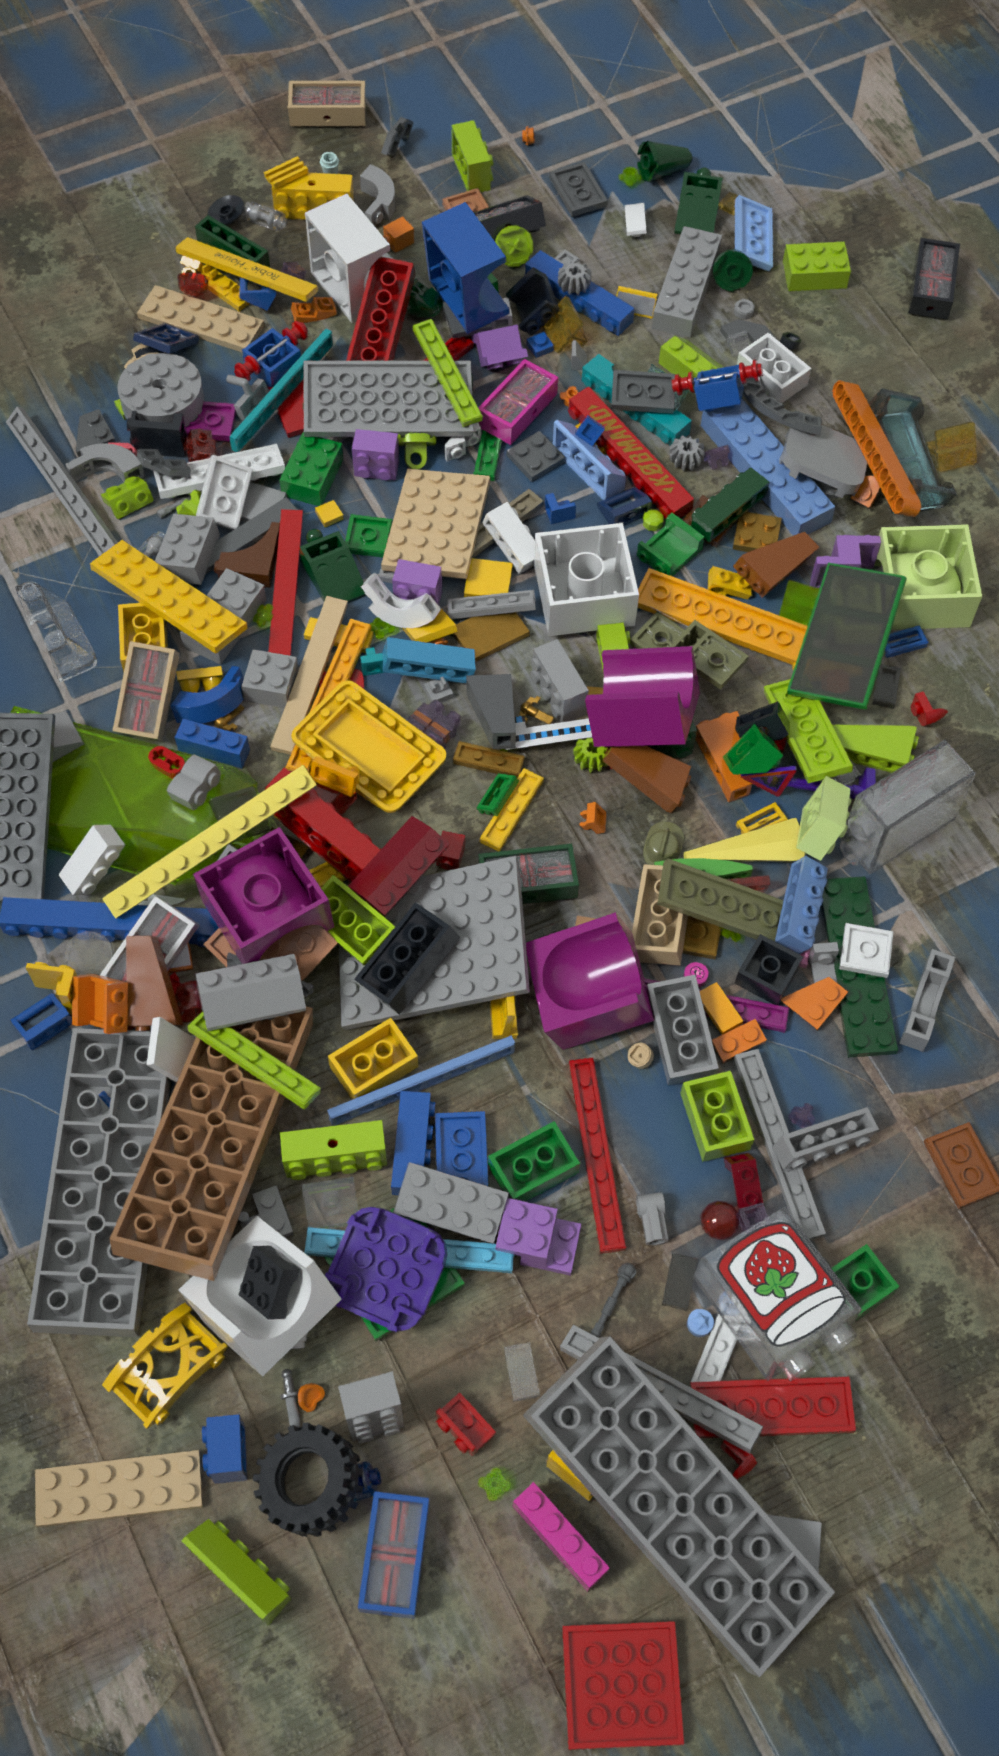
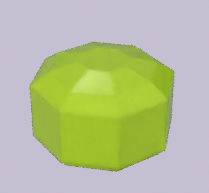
M648 510L643 515V526L648 531L659 530L663 527V514L658 510Z

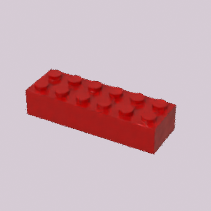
M379 257L373 263L369 271L346 361L394 360L416 275L413 263L386 257Z
M284 767L265 787V790L293 771H288ZM311 789L273 814L278 821L349 882H352L381 850V848L379 849L372 843L368 835L360 833L348 818H343L339 815L332 804L324 802L314 789Z

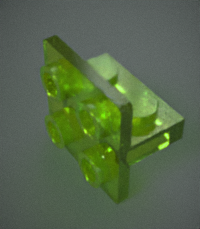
M789 580L779 616L808 626L820 588ZM830 591V594H829V597H828V600H827V603H826L827 605H828V602H829V599H830L831 591ZM825 614L822 615V619L819 626H822Z

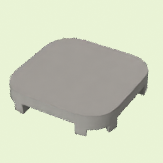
M822 425L820 435L790 427L785 436L786 441L783 453L779 458V464H784L790 470L789 475L796 479L800 472L835 487V496L843 498L844 494L855 496L864 480L867 461L856 440Z

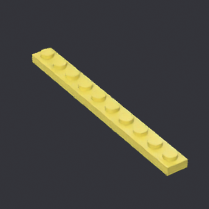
M304 765L300 766L103 897V901L115 918L120 917L316 787L317 784Z

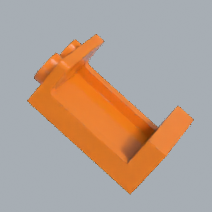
M96 974L73 976L72 1025L97 1026L104 1028L105 1034L127 1032L128 982Z

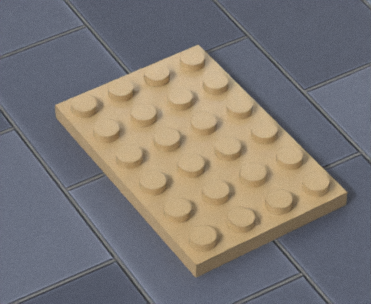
M407 469L381 563L382 570L395 572L398 559L440 566L442 567L443 577L467 579L490 486V476Z

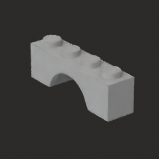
M934 949L931 950L926 960L899 1044L922 1052L924 1051L933 1030L941 996L955 960L954 956Z

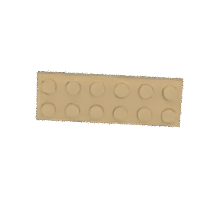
M157 285L153 287L137 312L138 319L156 325L167 323L197 334L199 339L242 352L245 347L254 342L264 327V320Z
M195 1450L36 1469V1527L203 1508L200 1451Z

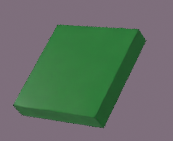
M351 514L345 539L351 554L383 558L393 519Z

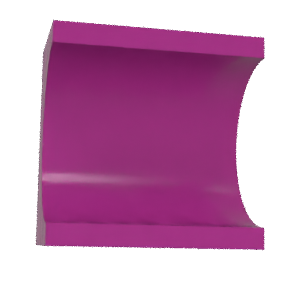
M693 646L603 650V694L587 695L585 699L594 747L685 744L700 695Z
M280 827L193 874L202 902L242 964L259 961L270 945L283 935L297 928L307 925H320L328 931L335 927L329 899Z

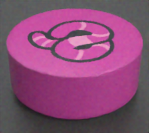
M693 962L685 968L684 977L695 975L698 987H701L707 982L708 970L703 964Z

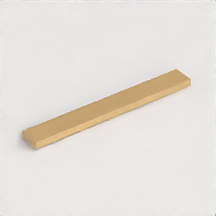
M326 596L271 743V750L291 755L295 747L291 738L292 731L309 713L347 610L348 601Z

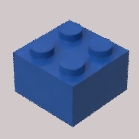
M240 1415L206 1418L207 1426H202V1441L206 1443L207 1454H203L204 1472H207V1476H210L214 1484L247 1481L245 1424Z

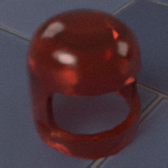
M191 980L181 983L176 988L175 997L177 1001L182 1003V1005L178 1006L180 1014L183 1013L181 1015L182 1022H192L203 1012L197 981Z

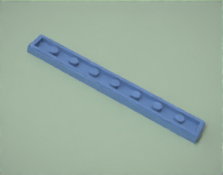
M511 1035L328 1109L329 1120L332 1126H336L400 1100L401 1091L419 1092L513 1054L515 1052L514 1039Z

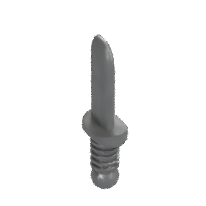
M285 1369L282 1372L283 1386L285 1387L284 1392L286 1393L281 1394L280 1397L281 1400H286L290 1426L295 1425L300 1428V1416L296 1399L299 1391H294L291 1370Z

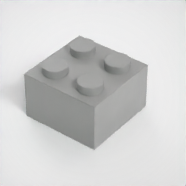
M253 649L241 686L244 701L285 708L298 674L297 658Z

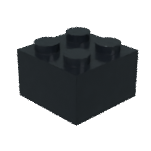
M760 934L740 967L734 984L774 1005H778L799 970L803 956Z

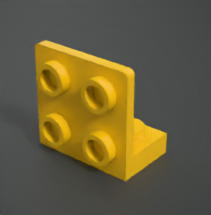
M43 962L27 963L26 970L35 987L56 990V995L59 996L61 1004L72 1015L73 976H77L75 969L66 965H60L59 967L49 966Z

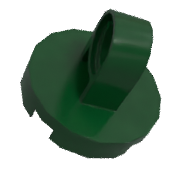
M736 249L726 250L716 258L712 268L713 277L717 285L727 291H734L745 287L753 274L752 263L749 257L743 251Z

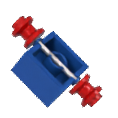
M294 321L292 329H283L282 335L271 328L242 350L244 364H235V375L250 381V375L253 373L259 379L264 380L267 386H275L301 357V351L296 346L298 345V339L306 340L308 338L306 325L302 322Z
M753 360L752 365L745 366L741 362L739 365L698 372L697 378H694L693 372H688V376L683 378L679 374H675V379H672L673 392H677L678 396L683 394V390H690L691 393H695L699 411L712 412L720 407L734 408L741 404L744 390L743 384H746L747 379L754 378L756 382L760 381V377L763 376V367L761 363L758 364L757 360Z

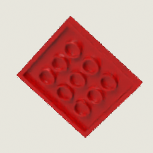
M675 1621L562 1626L568 1750L684 1745Z

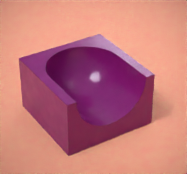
M616 912L526 943V954L544 1033L562 1050L655 1020L633 933Z

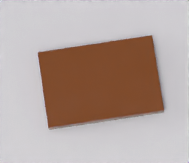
M970 1122L924 1140V1144L958 1209L999 1193V1176Z

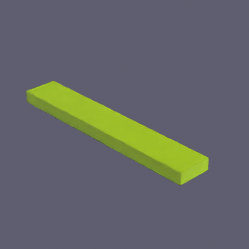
M430 319L413 325V331L462 426L465 427L482 421L483 416L433 320Z
M203 1012L188 1025L190 1033L305 1110L321 1093L319 1086L231 1027L207 1031Z

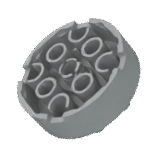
M168 353L147 354L129 364L122 372L118 381V394L126 419L131 418L132 411H137L139 420L172 423L174 413L183 414L186 427L190 425V422L195 421L198 418V414L202 412L205 397L200 373L193 363L182 356Z

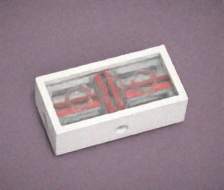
M155 896L127 936L158 937L167 970H169L200 925L162 898ZM126 938L100 976L127 982Z

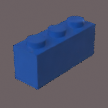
M186 719L182 720L175 735L178 752L189 755L195 754L204 759L243 769L250 752L247 736Z

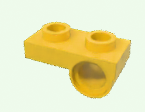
M712 566L709 570L708 590L724 596L729 594L746 600L750 598L752 587L738 573Z

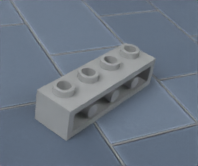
M868 1107L782 1135L772 1148L783 1170L793 1167L795 1170L805 1166L807 1161L814 1159L815 1162H819L827 1158L828 1154L834 1152L836 1155L848 1151L851 1146L863 1147L871 1142L870 1138L879 1128Z

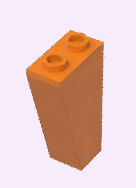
M738 711L724 713L718 718L710 721L704 720L696 725L697 733L695 740L728 802L749 796L752 783L741 778V774L734 775L723 759V756L740 739L735 730L736 718L739 716Z

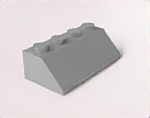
M294 954L196 974L197 988L207 1031L306 1011L300 973Z

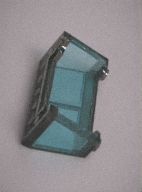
M882 388L869 402V405L920 499V511L944 508L957 493L952 483L945 482L941 485L918 423L924 415V406L921 398Z

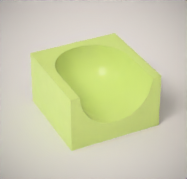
M969 526L881 527L879 534L881 545L874 566H883L885 573L902 575L907 578L891 630H903L919 625L921 629L970 627L982 599ZM885 585L886 604L884 615L887 614L895 589L893 586Z

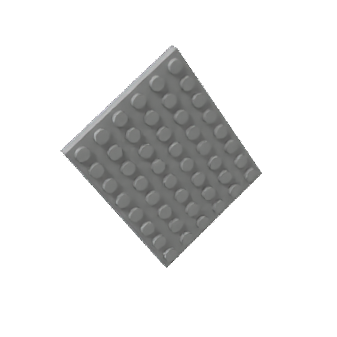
M516 856L422 876L385 918L396 927L416 902L450 925L460 936L457 943L400 1015L354 980L364 966L339 945L341 1026L345 1030L382 1023L389 1018L397 1020L530 993L519 859Z

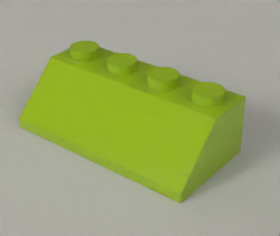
M673 336L660 348L659 364L672 374H679L681 378L687 377L688 372H693L694 378H697L698 372L723 368L722 365L685 338Z
M207 1519L181 1541L269 1626L291 1600L287 1594L290 1588L279 1578L273 1581L267 1575L270 1569L260 1559L257 1558L253 1562L246 1555L250 1550L239 1539L235 1543L229 1539L227 1534L230 1531L219 1520L214 1524L210 1519Z

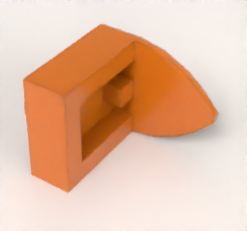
M865 476L857 493L851 497V499L870 509L881 490L875 476Z

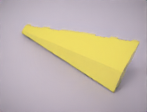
M792 818L684 852V859L706 858L733 862L794 863L804 857L805 852L796 848L800 825L797 818Z

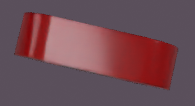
M164 746L154 747L148 755L152 766L171 779L181 772L186 763L181 756Z

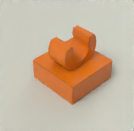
M596 802L588 803L587 810L580 812V815L586 819L585 822L580 823V826L584 830L592 829L596 834L605 833L606 811Z

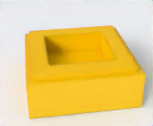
M334 500L315 508V513L324 527L344 520V516Z

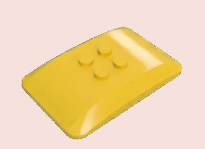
M348 680L339 683L293 729L291 734L293 743L312 759L316 756L325 760L334 759L337 765L344 768L357 766L360 774L355 792L388 813L398 811L446 760V751L441 745L355 682Z

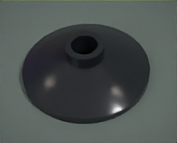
M227 195L216 200L210 206L207 215L224 225H229L240 218L244 212L245 204L239 196Z

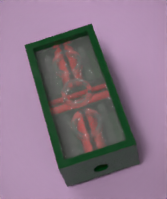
M572 843L478 854V864L516 856L519 859L522 904L578 898L579 882Z

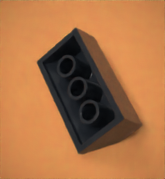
M415 902L354 980L400 1015L457 943L460 936L450 925Z

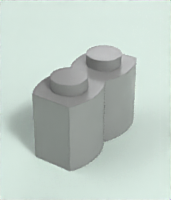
M194 754L186 761L181 772L173 778L167 788V793L172 800L195 810L205 802L207 792L217 786L220 781L221 772L215 764Z

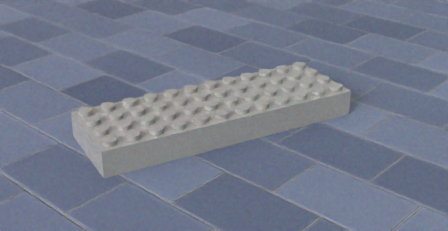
M73 1028L27 1322L33 1333L139 1337L148 1264L113 1255L110 1237L169 1102L171 1079L147 1066L151 1032L127 1031L105 1034L104 1029ZM102 1091H105L111 1098L110 1108L98 1096Z
M610 1336L600 1337L523 1414L524 1418L748 1673L760 1677L835 1593Z

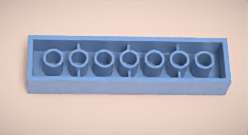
M741 399V404L734 408L720 407L712 412L703 410L701 427L740 473H744L751 467L769 481L767 495L762 500L777 517L782 518L781 522L793 536L802 532L810 534L832 522L835 510L834 504L809 476L799 472L795 479L789 475L790 470L784 464H779V458L783 453L784 446L743 399Z

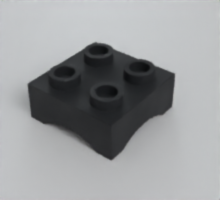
M253 1246L238 1295L268 1320L285 1319L288 1311L287 1297L293 1283L299 1276L300 1268L282 1259L271 1246Z

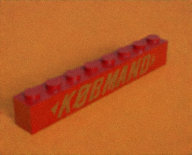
M589 386L569 399L568 412L572 419L577 420L581 424L588 415L605 427V430L595 442L596 445L600 448L603 447L611 461H615L625 475H628L633 480L635 487L648 495L652 504L659 508L664 518L673 513L681 519L693 508L694 498Z

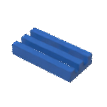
M920 625L890 633L885 648V656L890 658L927 647L929 642ZM918 634L917 636L908 638V636ZM900 639V641L888 644V642Z

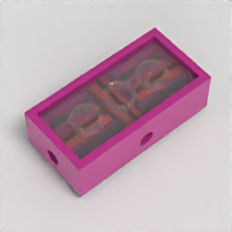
M524 359L478 407L483 416L482 421L478 422L482 430L511 445L557 395L559 377Z

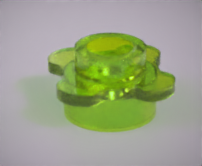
M626 167L623 169V173L619 174L618 179L624 181L626 186L630 187L635 182L641 180V175L638 174L636 168Z
M378 617L370 623L371 631L375 633L377 639H383L384 636L395 631L393 625L386 623Z
M497 1467L492 1468L490 1473L485 1477H480L478 1480V1486L485 1490L489 1501H496L501 1493L510 1490V1482L504 1479L501 1469ZM492 1482H496L497 1486L493 1487Z

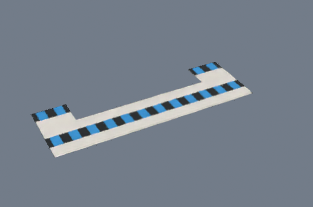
M524 716L514 717L516 731L515 748L592 737L589 718L526 728Z

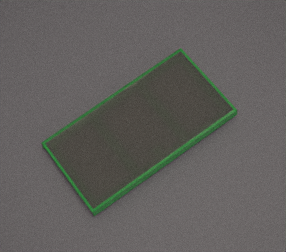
M828 563L787 689L788 695L866 710L907 578L902 575Z

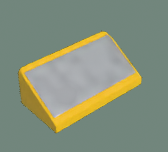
M618 286L616 297L634 307V315L653 318L658 294Z

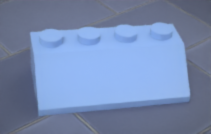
M560 420L554 421L553 445L564 455L565 463L602 500L625 490V473L618 469L611 459L598 449L595 443L591 446L575 435L577 428L572 423Z

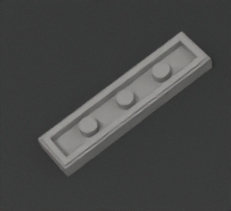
M534 590L448 599V616L450 619L536 610Z

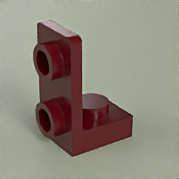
M748 1152L724 1157L725 1167L732 1173L738 1211L744 1213L762 1209L764 1204L756 1159Z

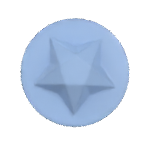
M704 1309L692 1311L687 1319V1328L696 1337L707 1336L714 1325L712 1315Z

